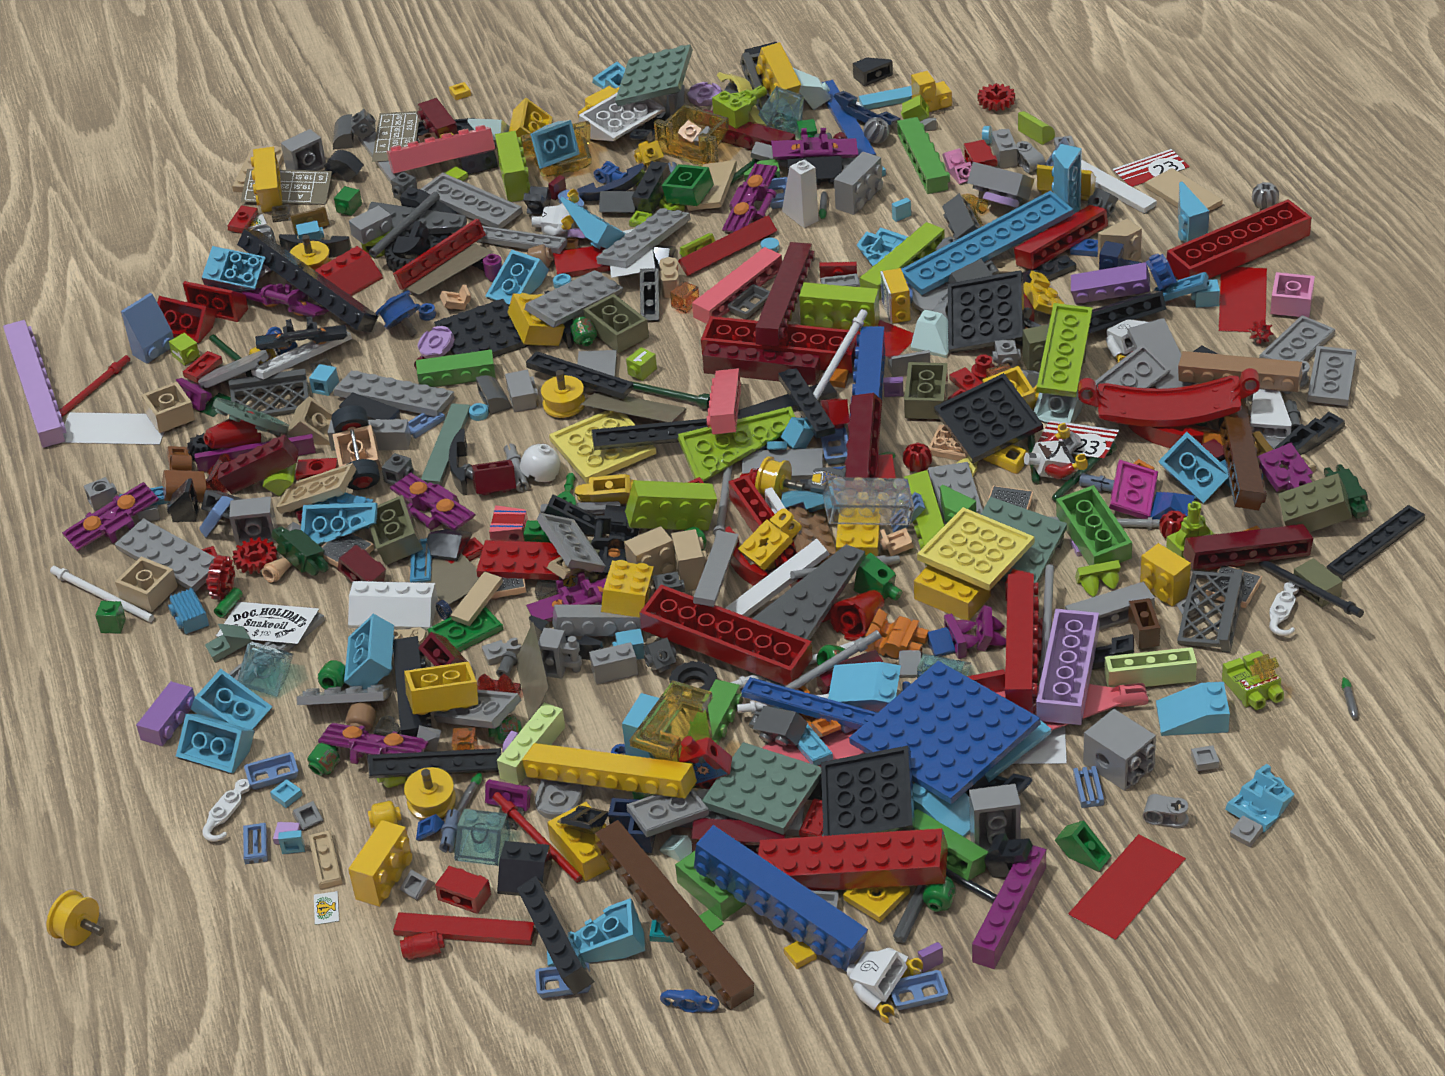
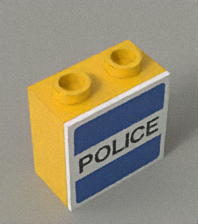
M901 268L880 271L882 304L890 324L910 321V290Z

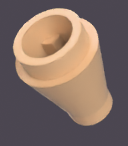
M282 557L265 564L262 569V575L268 582H277L292 564Z

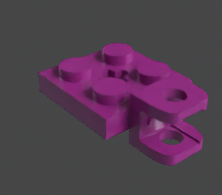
M1292 443L1257 456L1260 459L1259 468L1262 469V472L1277 492L1283 489L1287 491L1312 482L1310 478H1312L1313 472ZM1286 465L1288 467V470H1286L1285 468H1280V466Z

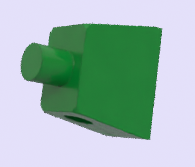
M869 553L856 570L853 590L859 594L876 590L883 596L884 601L888 597L897 601L902 594V590L895 586L896 573L872 553Z

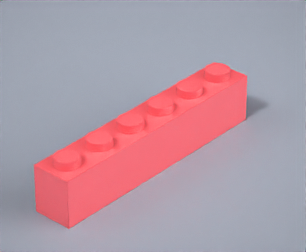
M480 125L476 126L475 130L472 131L463 129L458 131L459 134L452 135V133L441 135L442 138L439 139L430 137L424 139L425 142L422 143L414 141L407 143L408 146L401 148V145L390 147L391 150L386 152L391 172L398 173L493 150L495 145L491 128Z
M766 247L762 248L692 302L693 318L707 324L710 316H724L730 311L728 304L753 284L761 287L778 273L782 263V255Z
M739 368L716 371L715 378H712L707 426L712 429V435L736 432L741 394Z

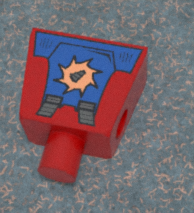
M687 736L681 741L682 747L679 762L691 763L693 765L697 780L695 785L730 774L732 756L711 738L706 737L695 741L692 736Z

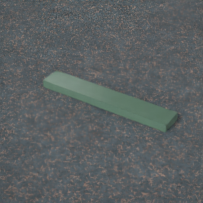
M451 404L421 477L426 483L431 482L441 486L450 464L449 449L451 442L460 429H464L471 405Z

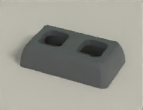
M753 284L728 304V308L732 314L748 319L765 305L770 291ZM754 298L760 299L756 304L750 302ZM741 308H747V309H749V310L745 312V311H742V310H740V309H741Z

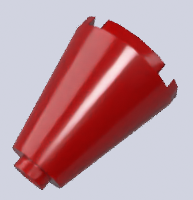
M227 419L207 429L204 434V442L210 448L217 449L261 443V432L257 431L255 424L244 420L237 422Z
M871 590L837 602L830 612V619L837 633L840 631L844 634V638L847 640L855 641L863 637L867 633L878 609L882 610L884 607V598L878 591Z

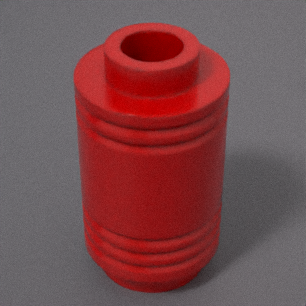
M437 930L404 937V940H400L403 959L408 958V960L442 953L441 948H445L443 934H438Z

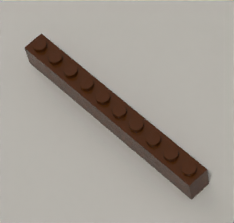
M1245 397L1241 399L1240 411L1217 418L1234 506L1260 511L1261 504L1266 501L1267 491H1264V480L1261 478L1262 469H1259L1260 459L1257 458V447H1255V437L1252 436L1253 427L1250 426L1251 417L1248 416V406H1246Z
M617 820L596 832L594 848L598 855L604 856L609 868L613 872L616 871L621 882L626 888L629 887L632 890L636 901L647 908L650 918L660 924L661 930L666 937L670 936L678 952L684 953L688 958L692 969L699 971L702 980L706 986L713 988L720 1003H725L732 1010L753 997L754 982L623 825Z

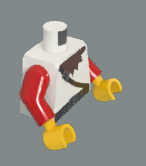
M1061 423L1058 425L1057 434L1054 435L1053 433L1042 442H1037L1032 453H1025L1024 463L1026 465H1034L1040 476L1069 480L1077 468L1079 470L1087 469L1088 462L1085 454L1077 455L1074 460L1063 440H1059L1060 438L1067 439L1070 437V428H1067L1066 423Z

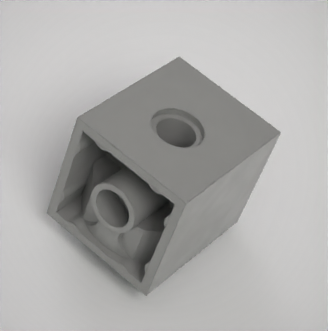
M1113 709L1084 732L1083 764L1090 769L1091 766H1096L1098 774L1125 791L1131 785H1135L1142 776L1150 773L1155 767L1156 735L1116 709Z

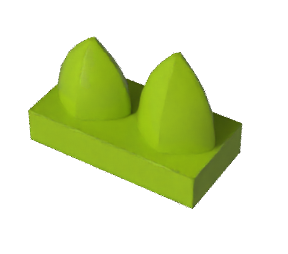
M708 233L679 247V254L684 257L715 242L714 235Z
M1119 560L1077 568L1075 575L1077 584L1081 583L1085 591L1093 597L1098 592L1099 580L1101 579L1105 585L1115 589L1119 582V571L1121 568Z

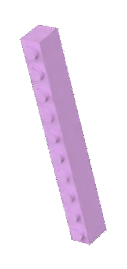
M25 320L4 325L5 335L42 448L65 442L63 435L67 433L31 326L27 327Z

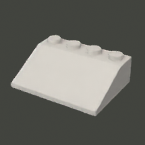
M616 93L579 114V131L593 140L615 141L664 112L665 107L652 99L617 106L615 102Z

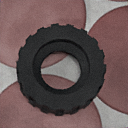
M690 661L682 663L680 666L678 665L669 677L672 698L683 706H701L715 679H717V673L714 671V668L701 661ZM692 679L704 681L703 686L695 689L685 688L683 683Z

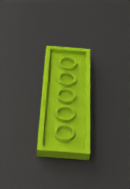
M1053 304L1037 383V393L1068 397L1077 396L1092 317V307Z

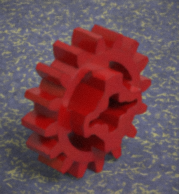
M995 83L993 86L991 84H988V87L983 86L982 90H979L977 98L979 106L982 105L983 109L988 108L989 111L992 109L998 111L1000 109L1005 110V107L1011 108V105H1014L1015 93L1014 89H1010V86L1004 87V84L999 85Z
M258 537L257 540L250 538V542L242 541L243 545H237V550L233 551L232 556L237 570L241 569L242 573L249 571V574L257 571L259 574L265 564L277 560L278 553L273 541L269 542L267 538L261 541V537Z
M217 555V558H214L213 563L210 564L206 584L208 586L207 590H210L209 596H212L211 599L223 600L233 588L235 570L230 556Z

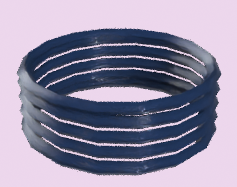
M445 600L436 603V610L443 620L450 618V614L453 612L449 604Z

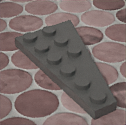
M371 202L368 208L370 210L379 205L391 214L393 228L415 209L378 202ZM427 210L416 220L421 221L431 230L429 234L455 233L467 224L466 215ZM412 223V224H411L403 233H401V234H402V235H405V232H409V234H410V233H411V230H412V228H413L414 223Z
M846 544L752 619L810 640L866 557L865 551Z

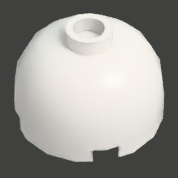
M547 444L532 445L525 450L522 456L520 470L528 478L529 475L535 477V481H553L560 469L559 455Z

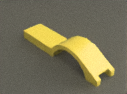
M721 72L717 74L721 82L729 80L730 83H735L738 93L746 89L752 91L750 82L743 77ZM754 105L749 112V121L768 126L769 124L756 105Z

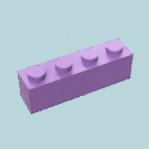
M1146 262L1071 275V293L1075 304L1150 292V274Z

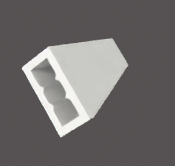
M805 159L789 167L782 212L803 228L818 222L816 170Z
M1259 389L1258 392L1253 394L1250 426L1253 427V432L1260 431L1265 439L1271 437L1283 441L1291 434L1292 423L1281 393L1278 390Z

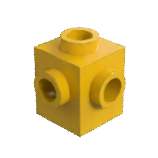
M648 141L638 144L639 147L634 151L635 161L639 164L643 163L647 168L652 161L657 162L664 157L658 141L648 143Z

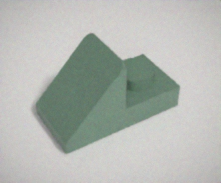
M218 624L223 635L208 642L205 646L214 662H217L251 643L252 640L243 626Z

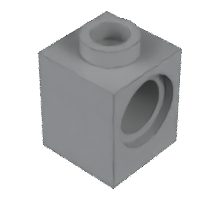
M106 477L84 485L87 500L94 511L112 502L115 494H117L115 485L113 483L110 484Z

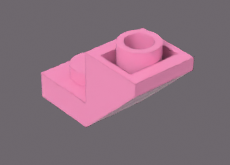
M958 148L943 153L942 156L947 171L958 184L968 182L972 165L971 162L965 163L961 149Z

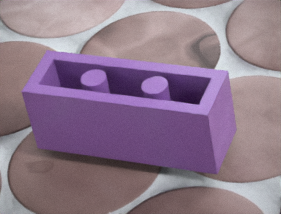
M170 681L136 726L140 740L163 746L172 737L176 728L184 721L186 714L190 712L195 698L193 688Z

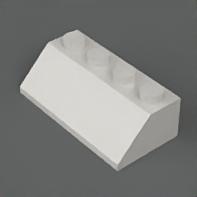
M353 581L349 594L348 627L358 628L374 613L393 624L394 629L404 630L421 627L427 630L432 627L436 603L438 602L435 583Z

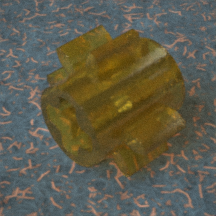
M1265 654L1253 659L1254 665L1250 666V670L1253 676L1259 675L1260 680L1276 675L1274 669L1278 668L1279 664L1276 657L1270 659L1269 654Z

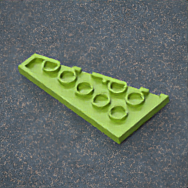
M790 406L738 419L736 432L712 435V429L705 427L678 434V441L693 478L700 477L704 482L765 446L767 442L777 439L784 432L791 417H795Z

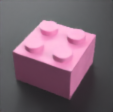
M1276 272L1270 314L1297 317L1303 315L1309 318L1315 276Z

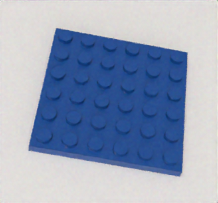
M937 661L849 737L851 745L865 753L908 745L911 749L912 781L948 803L953 804L1041 724L1040 717L942 662Z

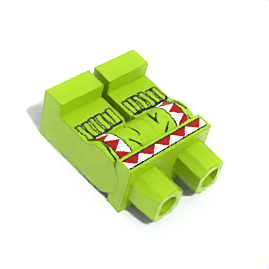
M1261 651L1243 656L1242 659L1237 658L1223 663L1222 680L1238 699L1242 700L1245 708L1252 706L1255 710H1259L1266 705V700L1268 699L1275 703L1284 700L1281 678L1266 664Z

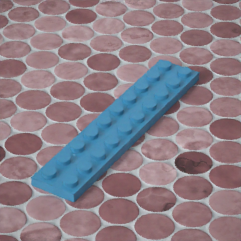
M1049 191L901 270L905 280L923 295L948 282L952 272L979 259L985 262L1072 216L1073 209L1056 194Z

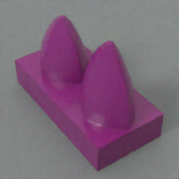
M184 378L176 379V382H178L192 402V407L198 411L205 410L206 402L211 399L212 394L204 391L199 384L190 383Z
M986 605L982 607L976 618V636L979 637L977 650L984 652L988 645H1006V638L993 631L1003 628L1004 625L999 619L992 616V607Z
M951 613L944 615V628L947 627L950 632L958 659L967 657V649L973 647L979 641L977 636L964 634L976 625V622L961 619L955 620Z
M491 779L485 783V803L499 806L492 798L496 792H499L507 801H512L518 810L527 811L530 808L532 790L528 785L522 786Z

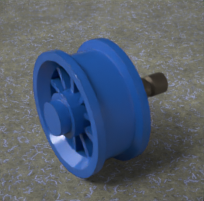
M410 290L388 299L375 314L382 317L386 323L384 325L385 329H390L402 322L412 337L418 332L413 328L408 318L420 308V305L414 303L410 297Z

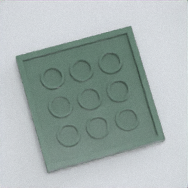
M691 44L680 45L677 48L664 49L661 52L648 53L644 56L629 59L615 100L617 106L680 92L693 51Z
M990 497L981 515L1035 537L1034 544L1000 580L1006 582L1008 574L1011 573L1012 569L1033 573L1034 583H1039L1046 565L1049 564L1067 529V523Z
M743 742L732 757L730 774L717 778L702 802L711 811L784 835L821 780V767Z

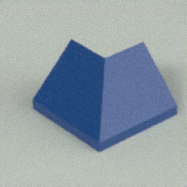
M1156 492L1150 517L1152 519H1161L1164 514L1171 510L1181 511L1188 516V504H1192L1193 501L1197 502V497L1180 493Z

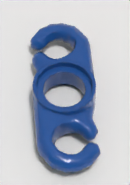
M691 989L667 990L660 995V1000L664 1005L669 1006L671 1004L670 1000L667 999L670 998L674 1000L672 1002L674 1007L679 1006L681 1010L689 1013L713 1012L720 1006L719 1000L714 996L709 997L710 1002L713 1003L710 1004L706 1002L707 996L700 995L697 991Z

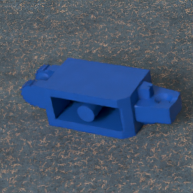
M1154 254L1149 257L1146 264L1159 290L1177 282L1164 254Z

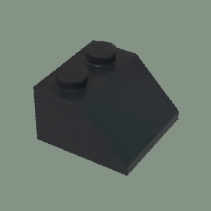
M505 841L499 859L497 893L520 896L517 888L535 876L546 887L552 867L550 845Z

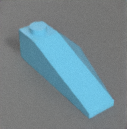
M561 197V202L585 237L592 241L591 245L600 249L602 246L608 249L614 242L619 241L625 236L626 233L610 225L578 204Z
M378 503L303 505L301 530L318 545L376 524Z
M631 898L608 906L603 910L604 914L593 921L590 918L584 922L586 926L575 933L570 931L584 962L587 963L624 959L645 951L644 931ZM547 951V965L554 967L555 965Z

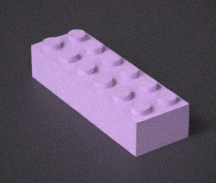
M1055 609L1036 701L1037 716L1040 717L1041 721L1075 725L1082 724L1099 635V613Z

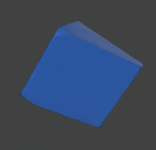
M947 627L928 632V645L935 657L955 652V647Z

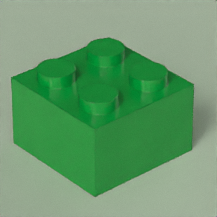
M678 164L662 184V189L667 203L698 206L714 183L709 167Z

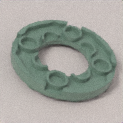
M216 398L213 406L217 408V413L224 416L229 414V419L237 422L244 420L255 424V428L267 432V429H269L270 433L278 436L288 431L289 425L247 406L222 398Z

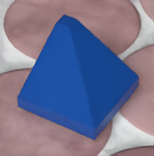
M436 814L419 821L416 840H422L436 833L445 822Z

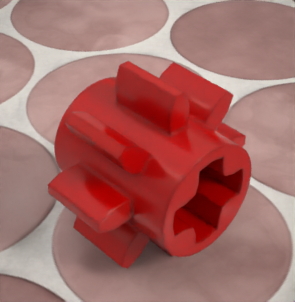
M1261 320L1260 325L1257 321H1254L1253 328L1248 329L1251 331L1249 338H1255L1256 344H1260L1262 339L1264 342H1269L1268 337L1274 335L1270 329L1272 325H1266V320ZM1258 329L1264 331L1263 335H1261V333L1258 332Z

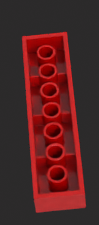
M1287 199L1167 250L1166 259L1174 276L1179 280L1206 272L1209 277L1208 279L1310 236L1312 217Z
M710 316L701 337V349L703 354L708 343L818 355L820 357V370L826 371L849 330L789 324L788 330H785V338L781 339L779 346L756 345L755 327L758 321ZM857 331L836 369L849 370V373L853 372L854 360L857 359L855 357V348L859 331Z
M1008 574L1005 698L1033 714L1037 713V700H1034V698L1038 696L1039 599L1038 596H1035L1039 595L1038 582L1034 583V574Z
M664 585L658 587L639 612L641 630L661 638H668L671 642L783 685H788L798 679L813 659L812 641L717 605L711 607L694 604L693 596Z
M940 828L760 840L758 855L809 890L826 891L945 884L948 844L943 829Z

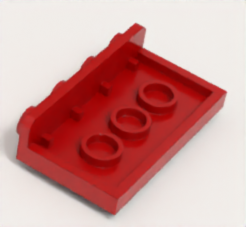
M485 540L476 570L477 577L487 572L501 578L559 580L560 577L547 569V566L551 561L561 556L557 553L554 545L549 542Z

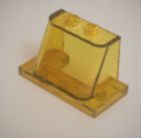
M684 104L666 121L657 119L654 122L655 141H658L664 155L699 166L719 162L718 146L729 128L728 117ZM688 120L700 127L702 131L706 126H709L711 129L707 134L701 133L698 136L699 146H696L694 142L680 141L678 138L679 129Z
M589 120L572 124L580 152L579 155L539 169L530 133L521 135L524 157H533L540 175L543 177L559 176L566 172H577L590 166L592 157L587 145L590 144L591 132Z
M672 680L630 738V746L650 752L654 759L679 762L682 747L681 741L685 737L692 736L695 741L706 737L712 739L708 704L713 699L712 692Z

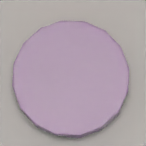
M708 82L697 83L690 87L688 99L690 103L697 106L712 105V97L722 92V90L715 83H712V85L708 84Z
M986 192L983 196V199L1015 208L1019 206V201L989 192Z
M436 326L432 328V331H427L421 336L418 342V349L422 356L425 358L441 357L451 349L454 343V335L448 327Z

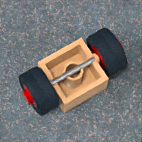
M361 406L342 407L332 414L331 419L334 432L336 433L332 435L339 467L351 463L356 467L353 479L349 482L347 488L363 490L373 487L380 481L379 470H382L376 436L372 426L369 425L367 412Z

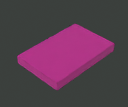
M1119 459L1109 508L1141 519H1148L1151 514L1158 471Z

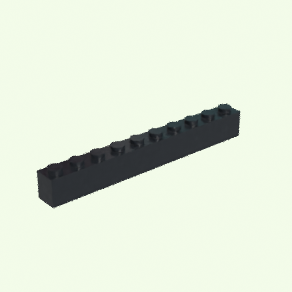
M243 230L237 244L239 247L250 254L264 256V264L354 329L372 332L379 317L372 310L260 231Z

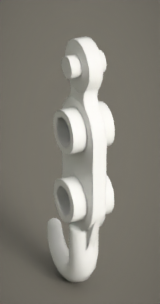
M1291 582L1284 584V591L1277 594L1269 612V628L1274 634L1279 636H1288L1295 631L1293 627L1289 630L1278 628V624L1289 617L1295 605L1296 598L1294 595L1299 591V586Z
M247 779L238 780L235 783V789L227 791L210 810L207 823L202 830L206 840L216 842L222 840L227 835L226 832H223L220 835L214 836L211 834V831L217 825L225 823L241 804V795L248 792L251 788Z

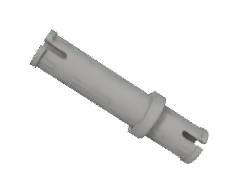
M510 443V450L508 445L504 447L506 460L511 459L514 465L516 489L519 492H524L522 486L524 485L526 491L529 488V484L525 475L520 470L521 456L518 455L515 444Z

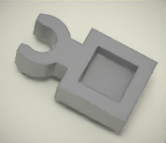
M511 638L504 644L502 640L481 646L489 666L500 663L502 661V654L507 651L518 655L521 649L517 638Z

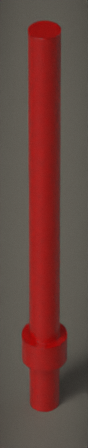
M125 355L118 362H113L107 371L59 410L61 417L65 416L111 376L117 375L122 371V367L131 361L130 357Z
M499 792L493 795L492 798L502 808V812L507 817H511L537 844L550 845L552 859L576 883L582 880L583 876L517 811L518 808L512 801H507Z

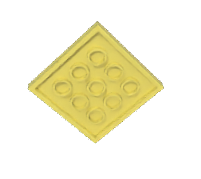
M610 410L549 434L552 444L586 484L589 483V477L606 476L656 454V447L654 445L594 450L591 429L635 425L625 413Z
M963 507L917 553V560L990 591L1034 544L1035 537Z

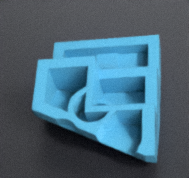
M615 62L593 77L592 83L602 89L607 86H611L614 89L619 88L626 68L619 62Z
M880 227L876 234L866 231L857 243V247L871 265L874 266L884 256L894 250L896 246L901 244L907 236Z
M787 491L782 493L781 502L785 507L804 502L805 508L809 512L826 507L829 511L846 505L844 499L809 491Z
M1265 764L1255 772L1252 780L1242 786L1240 793L1227 803L1225 810L1238 818L1245 816L1263 826L1264 833L1285 811L1295 794L1284 784L1280 777H1275L1271 773L1270 765Z

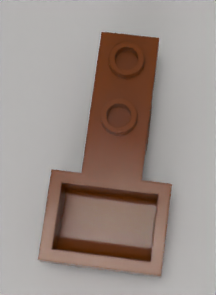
M168 446L167 456L170 470L163 471L162 487L164 500L171 501L172 494L187 479L192 478L198 502H203L206 490L204 471H192V456L188 454L187 447Z

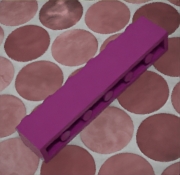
M1033 845L1026 862H1015L972 943V963L995 970L1046 869L1047 849Z

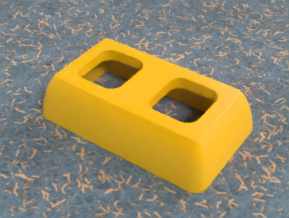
M1012 444L983 460L1018 474L1025 465L1024 455L1028 452ZM1009 450L1019 453L1017 459L1012 460L1006 457Z

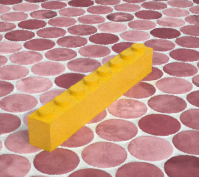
M534 743L522 759L526 775L531 778L686 799L697 782L691 763Z

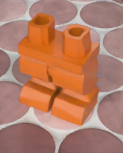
M878 609L865 637L878 630L881 638L868 645L865 651L869 652L876 649L878 654L884 656L886 653L893 658H899V651L919 650L922 654L923 644L915 642L926 644L929 630L920 628L918 620L913 619L911 621L903 616H899L893 623H889L887 620L888 614Z

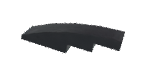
M1329 411L1320 420L1315 417L1306 426L1301 424L1280 442L1275 449L1292 443L1297 452L1303 455L1318 447L1345 426V420Z

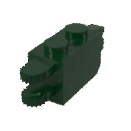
M1342 464L1336 466V472H1333L1330 467L1325 468V477L1339 473L1347 491L1351 514L1356 519L1368 516V507L1366 505L1368 499L1365 489H1362L1358 478L1352 474L1350 469H1345Z
M283 527L272 530L271 536L278 543L276 550L301 573L308 572L310 575L315 576L319 573V570L322 573L328 571V562L323 558L325 550L302 530L294 529L289 531Z

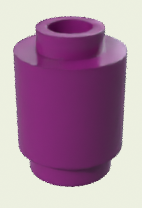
M489 254L483 259L485 276L489 281L493 282L502 267V259L499 255Z

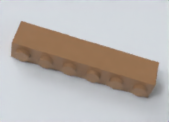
M1182 351L1178 365L1179 381L1205 383L1227 376H1239L1240 380L1241 373L1245 369L1253 368L1259 373L1260 389L1299 392L1302 380V362Z

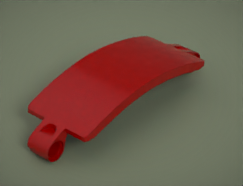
M1253 368L1245 369L1241 373L1240 380L1239 376H1227L1201 384L1163 389L1137 388L1110 383L1098 384L1097 388L1096 382L1093 379L1084 378L1078 384V398L1085 404L1098 407L1099 418L1103 420L1135 426L1174 427L1206 422L1240 411L1241 399L1258 392L1260 380L1259 373Z

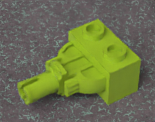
M760 85L752 91L746 89L740 93L731 94L727 91L720 92L712 97L713 115L737 129L749 122V112L757 104V99L767 95V90L764 86Z
M1193 501L1192 504H1188V516L1183 519L1181 529L1167 536L1166 548L1184 558L1183 551L1186 538L1214 535L1205 524L1206 519L1200 515L1201 504L1199 502Z

